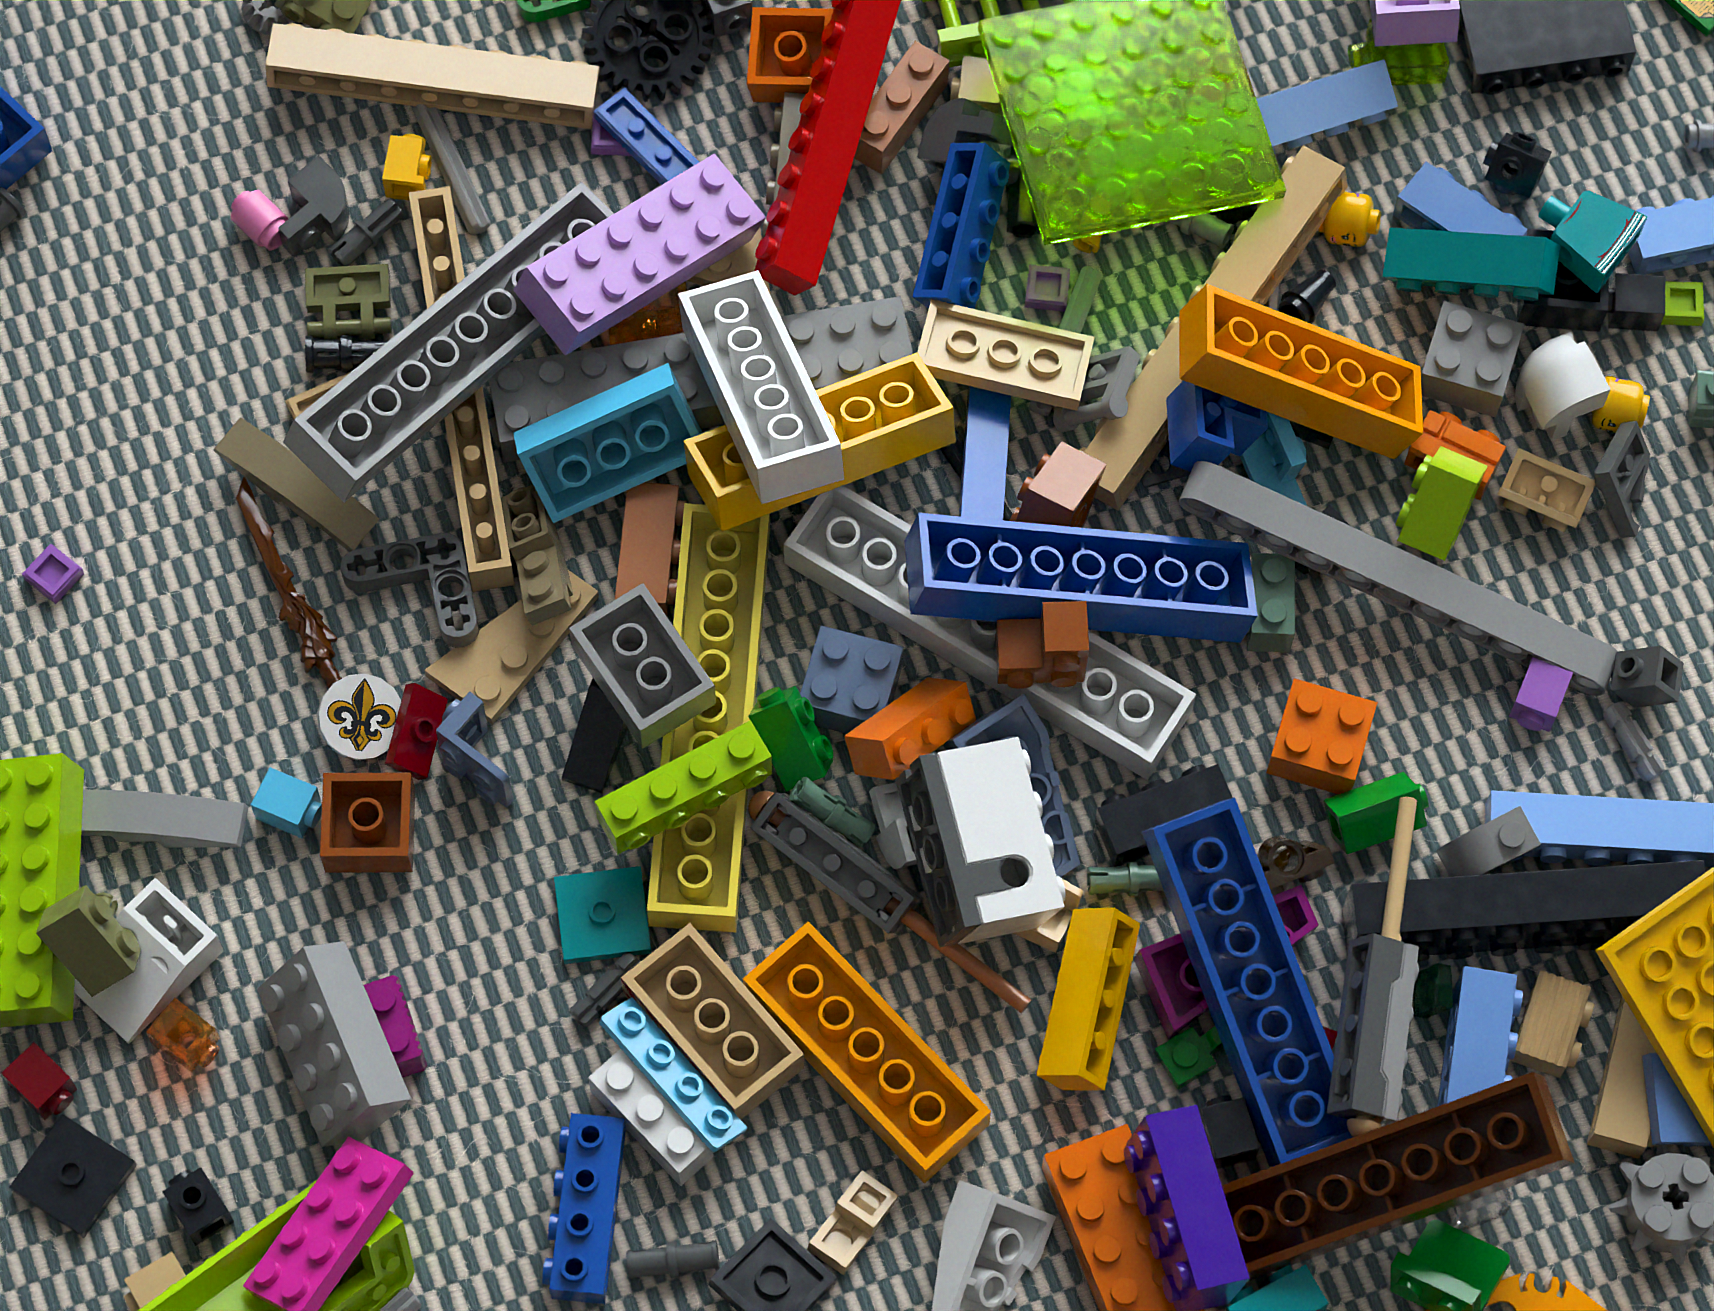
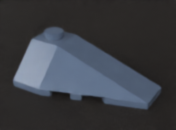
M1021 694L976 719L974 723L948 740L943 746L947 751L1019 737L1022 750H1026L1030 758L1031 773L1029 777L1033 792L1036 791L1039 794L1043 810L1040 818L1044 833L1050 836L1053 843L1054 857L1052 862L1056 876L1062 877L1079 866L1080 860L1069 816L1064 809L1059 789L1061 784L1058 772L1054 769L1047 729L1025 694Z

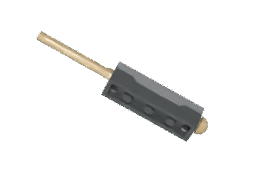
M1401 797L1399 799L1381 935L1373 933L1349 940L1327 1114L1348 1119L1347 1128L1353 1137L1382 1127L1381 1124L1397 1121L1398 1113L1402 1106L1401 1086L1403 1070L1408 1060L1406 1046L1409 1025L1413 1019V990L1419 973L1417 963L1419 947L1408 943L1404 944L1399 933L1417 800L1411 797Z

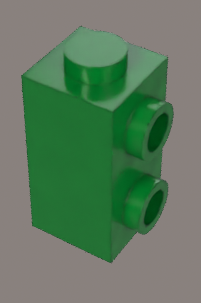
M796 686L783 691L780 687H774L760 694L757 697V703L748 717L770 752L772 764L786 792L792 790L803 777L809 778L812 782L825 777L833 763V749L828 738L825 735H820L814 723L815 715L809 700L806 697H801Z
M1403 771L1324 799L1332 838L1347 855L1394 838L1399 799L1401 797H1411L1417 800L1413 831L1426 827L1427 821L1424 809L1429 807V802L1423 786L1420 783L1415 784Z

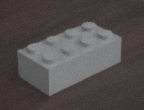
M345 941L302 947L257 988L262 1005L270 1019L278 1044L284 1053L293 1075L294 1083L300 1092L310 1116L311 1124L317 1133L322 1147L342 1144L347 1137L357 1141L364 1140L411 1100Z

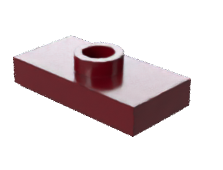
M416 683L405 685L385 765L402 773H411L412 777L417 780L428 778L438 740L436 729L442 723V716L448 701L447 698Z

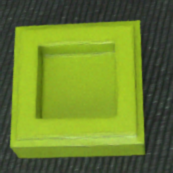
M1665 281V316L1661 325L1702 326L1704 322L1703 282Z

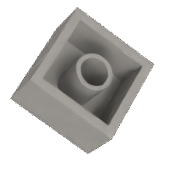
M1443 301L1421 373L1422 396L1496 418L1525 324Z

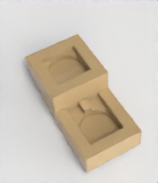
M862 1170L837 1201L835 1210L811 1239L807 1250L844 1275L883 1222L899 1195Z

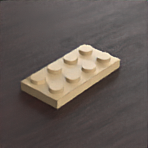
M931 299L917 353L934 378L1078 411L1095 337Z

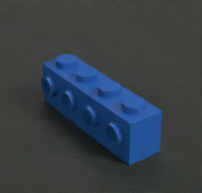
M986 143L950 144L912 296L928 309L931 299L975 309L976 301L979 299L980 285L986 262L990 256L991 240L995 224L999 219V208L1005 185L1009 179L1010 162Z
M571 1113L569 1127H561L559 1153L566 1154L564 1170H556L553 1196L560 1197L559 1213L550 1214L548 1240L555 1241L553 1258L545 1257L542 1284L550 1285L549 1291L552 1299L606 1304L626 1137L625 1118Z

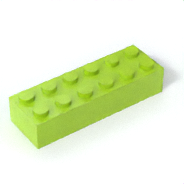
M63 753L0 760V1028L73 1021L75 977L36 934L44 910L79 889L84 769Z

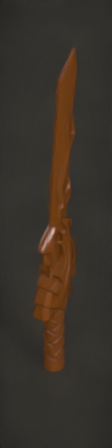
M243 477L236 500L283 601L279 612L280 621H287L289 629L299 633L302 639L300 660L304 663L305 673L308 674L316 666L329 689L333 683L342 679L332 662V658L336 655L331 643L336 642L338 638L322 621L323 616L306 603L305 594L296 591L291 582L294 574L281 560L272 541V537L275 534L274 530L259 511L247 479Z

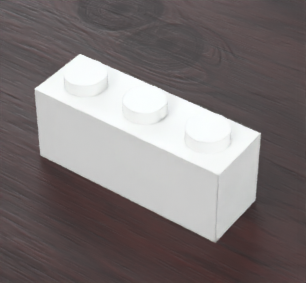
M622 1049L618 1050L588 1077L591 1093L614 1117L625 1118L626 1130L680 1187L714 1157L713 1152Z

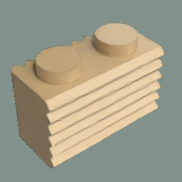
M1540 970L1534 981L1518 1031L1515 1056L1510 1061L1561 1078L1566 1066L1574 1069L1582 1047V1043L1575 1041L1579 1026L1587 1028L1595 1003L1587 1001L1591 987Z

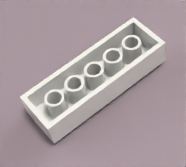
M759 270L679 293L678 299L683 331L761 504L844 480L840 441Z

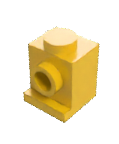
M416 134L390 135L382 176L386 198L410 201L409 192L427 190L425 180H429L432 158L431 155H426L425 153L426 140Z

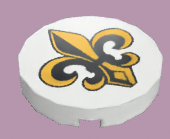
M369 674L348 675L333 683L322 696L317 712L319 732L332 750L342 757L356 761L374 759L389 749L401 699L396 690L382 678Z

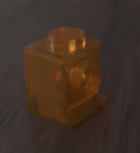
M176 998L170 1002L146 1031L152 1045L164 1051L190 1072H193L198 1065L203 1068L207 1067L220 1050V1046L216 1044L220 1039L216 1028ZM185 1038H196L188 1049L181 1047L182 1041Z

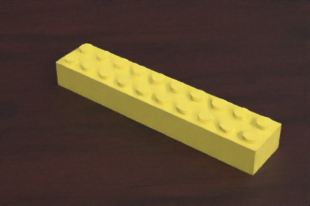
M684 503L673 626L715 685L716 704L663 736L660 767L750 721L748 716L756 704L770 537V514L722 532L706 504ZM745 788L735 793L715 808L705 809L691 816L681 826L674 829H666L654 836L647 904L648 924L650 927L682 929L691 923L696 930L736 932L748 789Z

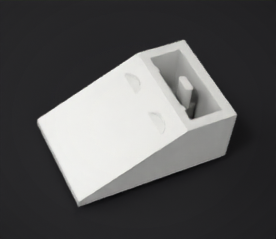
M156 878L130 901L116 917V920L124 929H129L135 935L141 948L134 973L93 997L75 979L74 993L128 1044L224 951L217 934Z

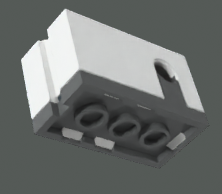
M1019 737L942 751L937 754L921 755L910 764V769L904 770L895 779L939 948L1035 929L1065 907L1063 903L1066 897L1064 883L1055 873L1052 862L1054 857L1053 843L1050 836L1044 833L1040 818L1043 810L1039 794L1036 791L1033 792L1029 777L1031 773L1030 758L1027 751L1022 750Z

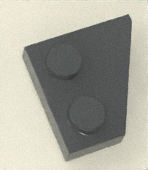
M1637 421L1620 424L1594 473L1595 485L1603 494L1620 538L1636 537L1638 534L1639 525L1634 521L1631 513L1633 503L1643 502L1645 476L1648 472L1650 459L1649 450Z

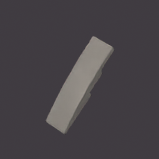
M83 789L81 836H111L118 842H158L165 848L241 847L249 806L240 802L196 796L140 791Z

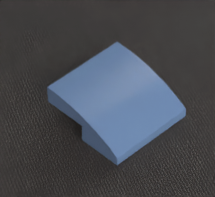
M1649 1053L1642 1056L1652 1145L1683 1144L1684 1147L1712 1146L1658 1054Z

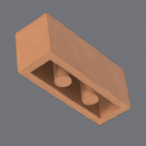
M917 41L913 42L872 98L854 159L881 175L884 173L948 85L949 60Z
M644 482L627 490L615 591L616 600L644 583L667 617L669 604L675 605L677 579H672L673 565H679L681 540H676L677 526H682L684 503H687V501L680 500L679 485Z

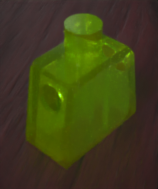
M1371 18L1366 30V42L1348 45V59L1351 68L1385 59L1392 86L1445 83L1450 61L1444 42L1375 46Z

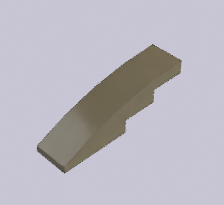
M241 417L213 449L215 453L277 504L283 502L314 529L317 526L348 552L357 548L380 519L354 497H350L346 502H343L292 451Z

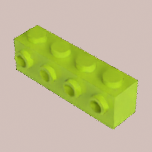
M750 720L594 801L597 820L617 855L628 849L639 848L646 844L653 836L666 829L677 828L687 822L691 816L705 809L715 808L735 793L745 788H753L764 782L768 776L772 775V756Z

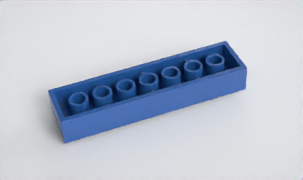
M929 513L917 514L904 540L910 614L994 622L1007 619H1040L1043 602L1087 601L1088 630L1241 643L1258 616L1248 543Z
M1235 797L1142 831L1242 1097L1245 1098L1252 1123L1269 1167L1353 1138L1347 1128L1348 1119L1327 1114L1334 1055Z

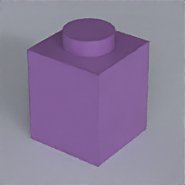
M1532 657L1509 717L1516 719L1521 726L1529 730L1540 731L1542 729L1550 732L1573 672Z

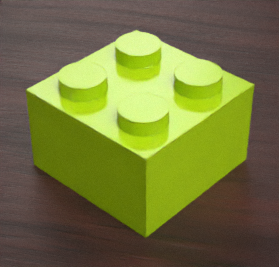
M1440 446L1434 457L1426 455L1411 485L1418 492L1417 494L1410 493L1395 523V526L1402 528L1397 541L1445 561L1458 538L1488 466Z

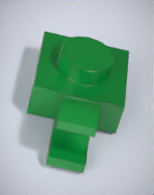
M1192 1026L1155 1048V1055L1176 1088L1180 1089L1216 1068V1062L1211 1055L1224 1047L1216 1026L1212 1027L1201 1037H1199Z

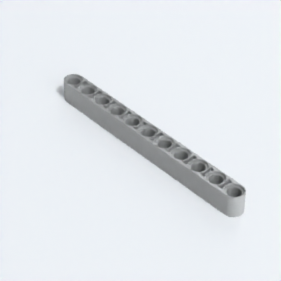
M1206 461L1194 463L1179 499L1180 506L1189 513L1523 666L1528 667L1532 657L1571 671L1573 675L1568 686L1580 692L1594 696H1601L1605 693L1615 667L1616 653L1618 652L1611 645L1223 467Z

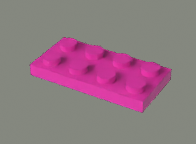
M347 1137L297 1210L282 1228L280 1234L261 1261L256 1265L243 1287L252 1295L282 1311H318L411 1179L414 1172L404 1163L351 1137Z

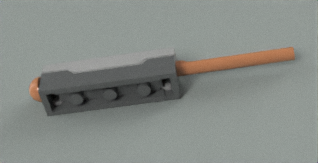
M760 791L753 795L748 806L749 814L754 820L750 828L887 933H898L903 925H906L1021 1014L1029 1006L1032 999L958 943L939 948L934 925L915 911L923 900V897L834 829L828 828L806 809L790 801V796L787 793Z

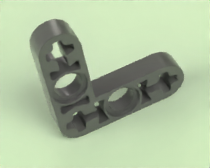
M437 533L360 548L349 552L343 557L340 567L343 581L346 587L355 592H369L430 580L443 641L449 646L458 648L468 646L476 640L479 634V626L463 546L460 539L455 535ZM448 549L450 558L441 559L440 550ZM420 553H426L428 564L422 563ZM401 555H407L414 559L413 565L405 570L394 569L391 563L396 557ZM378 561H383L385 572L380 573ZM364 566L365 575L357 576L356 567ZM450 582H456L463 586L462 592L455 597H445L440 593V590L445 584ZM460 610L464 630L455 631L452 611Z

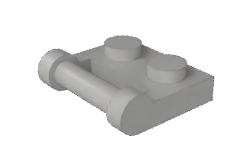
M1128 346L1090 357L1079 404L1092 399L1103 398L1099 402L1078 407V411L1056 406L1053 414L1055 427L1060 432L1075 430L1082 423L1105 417L1109 420L1124 417L1128 411V403L1125 397L1129 386L1135 379V370L1141 355Z

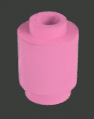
M260 190L244 191L238 195L231 205L233 210L231 220L257 246L265 247L269 251L281 246L282 242L278 227L286 222L288 217Z

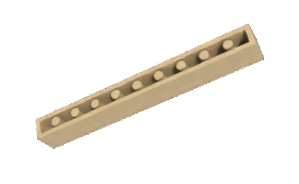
M1304 145L1295 157H1289L1280 171V178L1272 189L1268 188L1263 192L1257 204V211L1249 221L1245 220L1240 224L1235 233L1234 243L1227 253L1222 252L1218 255L1213 263L1211 275L1204 285L1199 284L1190 295L1189 301L1206 284H1209L1264 306L1322 225L1332 204L1348 188L1345 167ZM1178 316L1167 327L1165 339L1157 350L1152 349L1147 354L1142 364L1141 373L1129 386L1125 397L1128 403L1126 415L1114 420H1109L1106 417L1102 418L1097 425L1094 439L1087 448L1082 447L1080 451L1107 464L1095 498L1116 510L1121 508L1169 440L1166 398L1183 381L1179 379Z
M450 186L409 192L427 309L465 278ZM481 386L444 418L473 592L515 585L483 386Z

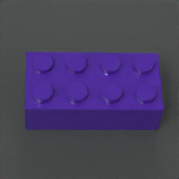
M1197 1104L1145 1115L1126 1143L1124 1159L1128 1171L1135 1173L1139 1185L1137 1203L1141 1214L1148 1216L1152 1232L1149 1235V1241L1155 1259H1161L1165 1273V1276L1162 1278L1165 1297L1169 1303H1174L1176 1311H1199L1229 1304L1250 1277Z

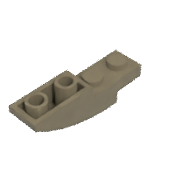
M533 484L528 487L518 488L510 494L501 497L509 550L517 564L524 612L533 626L571 610L569 597L573 595L555 523L552 522Z

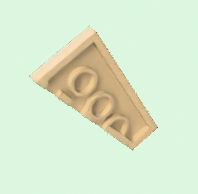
M568 570L573 595L569 597L571 610L532 626L525 615L523 600L521 599L482 627L473 643L465 647L452 649L424 670L425 676L460 701L469 691L483 701L486 720L493 725L570 633L569 628L578 623L597 601L599 593L595 588Z

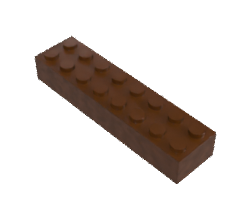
M1530 1072L1224 1184L1222 1188L1250 1277L1248 1281L1280 1270L1288 1265L1303 1262L1573 1165L1575 1162L1545 1077L1535 1072Z

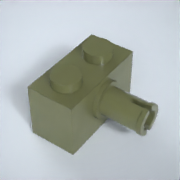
M85 885L45 909L36 934L89 995L93 997L134 973L141 948L135 935L129 929H124L114 918L118 909L117 900L111 903L113 899L111 894L97 893L94 895L88 886Z

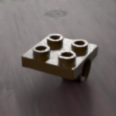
M1280 836L1270 837L1262 843L1258 851V859L1272 896L1284 891L1283 884L1298 879L1300 883L1317 879L1324 875L1323 868L1335 864L1328 846L1307 840L1296 842ZM1281 846H1286V848L1276 851Z

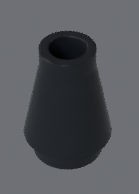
M1317 270L1311 277L1283 293L1278 306L1279 312L1312 324L1330 292L1336 287L1334 277L1326 270Z

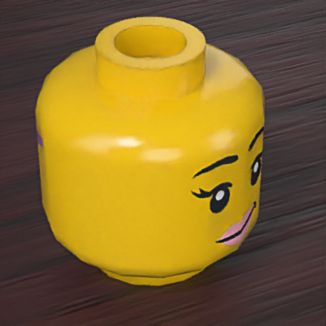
M1344 192L1332 204L1318 231L1324 233L1327 242L1330 244L1362 247L1366 245L1371 234H1378L1381 211L1374 210V204L1369 195Z
M1606 376L1605 379L1610 387V392L1604 407L1591 411L1594 427L1616 433L1621 423L1637 421L1639 428H1642L1650 396L1644 395L1643 386L1638 382Z

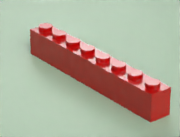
M832 0L834 10L830 22L826 25L821 35L823 46L820 56L814 62L810 71V77L813 78L810 89L800 104L799 112L802 114L800 122L789 140L788 148L791 150L789 158L778 176L777 184L780 186L776 200L767 212L766 220L769 223L765 237L759 242L755 252V257L758 260L754 271L759 270L763 280L794 296L817 284L901 0Z

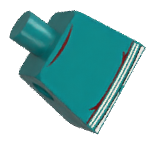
M1584 191L1572 207L1550 196L1538 214L1539 218L1556 228L1551 240L1561 245L1559 261L1596 293L1601 290L1638 240L1647 220V216L1591 191Z

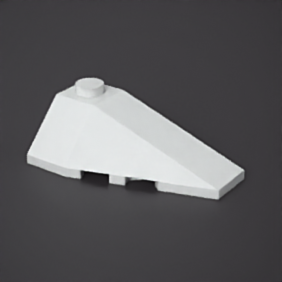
M959 1180L943 1225L932 1311H999L1003 1304L1009 1306L1017 1295L1013 1289L1026 1269L1033 1271L1040 1261L1056 1216Z

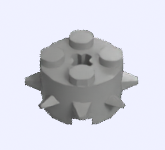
M1658 1145L1656 1157H1652L1643 1166L1623 1161L1619 1169L1629 1186L1623 1195V1199L1609 1205L1610 1212L1623 1215L1628 1231L1631 1234H1635L1631 1249L1638 1252L1650 1245V1249L1655 1252L1671 1253L1677 1264H1684L1686 1250L1690 1249L1698 1240L1714 1244V1175L1710 1172L1709 1157L1703 1155L1700 1158H1692L1686 1154L1670 1153L1666 1145ZM1664 1198H1672L1673 1201L1678 1203L1679 1207L1673 1209L1672 1203L1664 1202Z

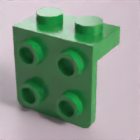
M1437 1219L1431 1220L1410 1255L1398 1252L1390 1265V1291L1430 1311H1483L1510 1265V1256L1506 1251Z

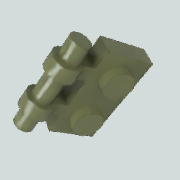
M388 264L305 268L307 313L323 312V321L307 322L308 336L332 340L338 339L341 335H362V339H375L377 334H392L391 317L375 318L374 309L391 308L390 271ZM360 310L361 319L337 320V311Z

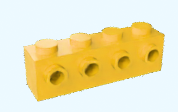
M1115 907L1073 909L1037 1070L1038 1077L1063 1091L1105 1090L1140 928L1139 922Z

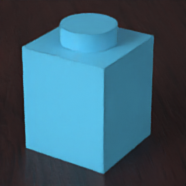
M271 767L251 803L255 819L302 839L308 827L314 828L322 815L321 798L316 786Z

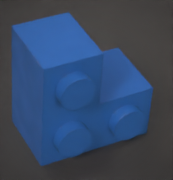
M1184 380L1166 398L1170 464L1190 472L1197 461H1206L1219 465L1230 453L1241 456L1268 429L1266 411Z

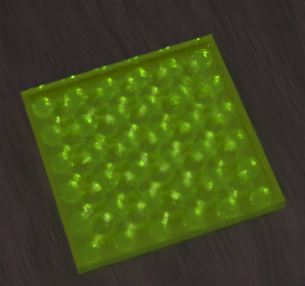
M1082 0L979 20L978 31L1044 245L1284 198L1286 187L1224 0Z

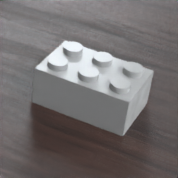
M644 583L569 628L572 648L642 749L716 704L715 685Z

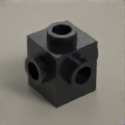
M1514 132L1513 135L1506 133L1499 143L1492 141L1486 153L1483 164L1489 166L1484 179L1492 182V187L1499 192L1508 195L1518 193L1530 198L1539 184L1552 151L1536 145L1537 141L1529 135L1520 132Z

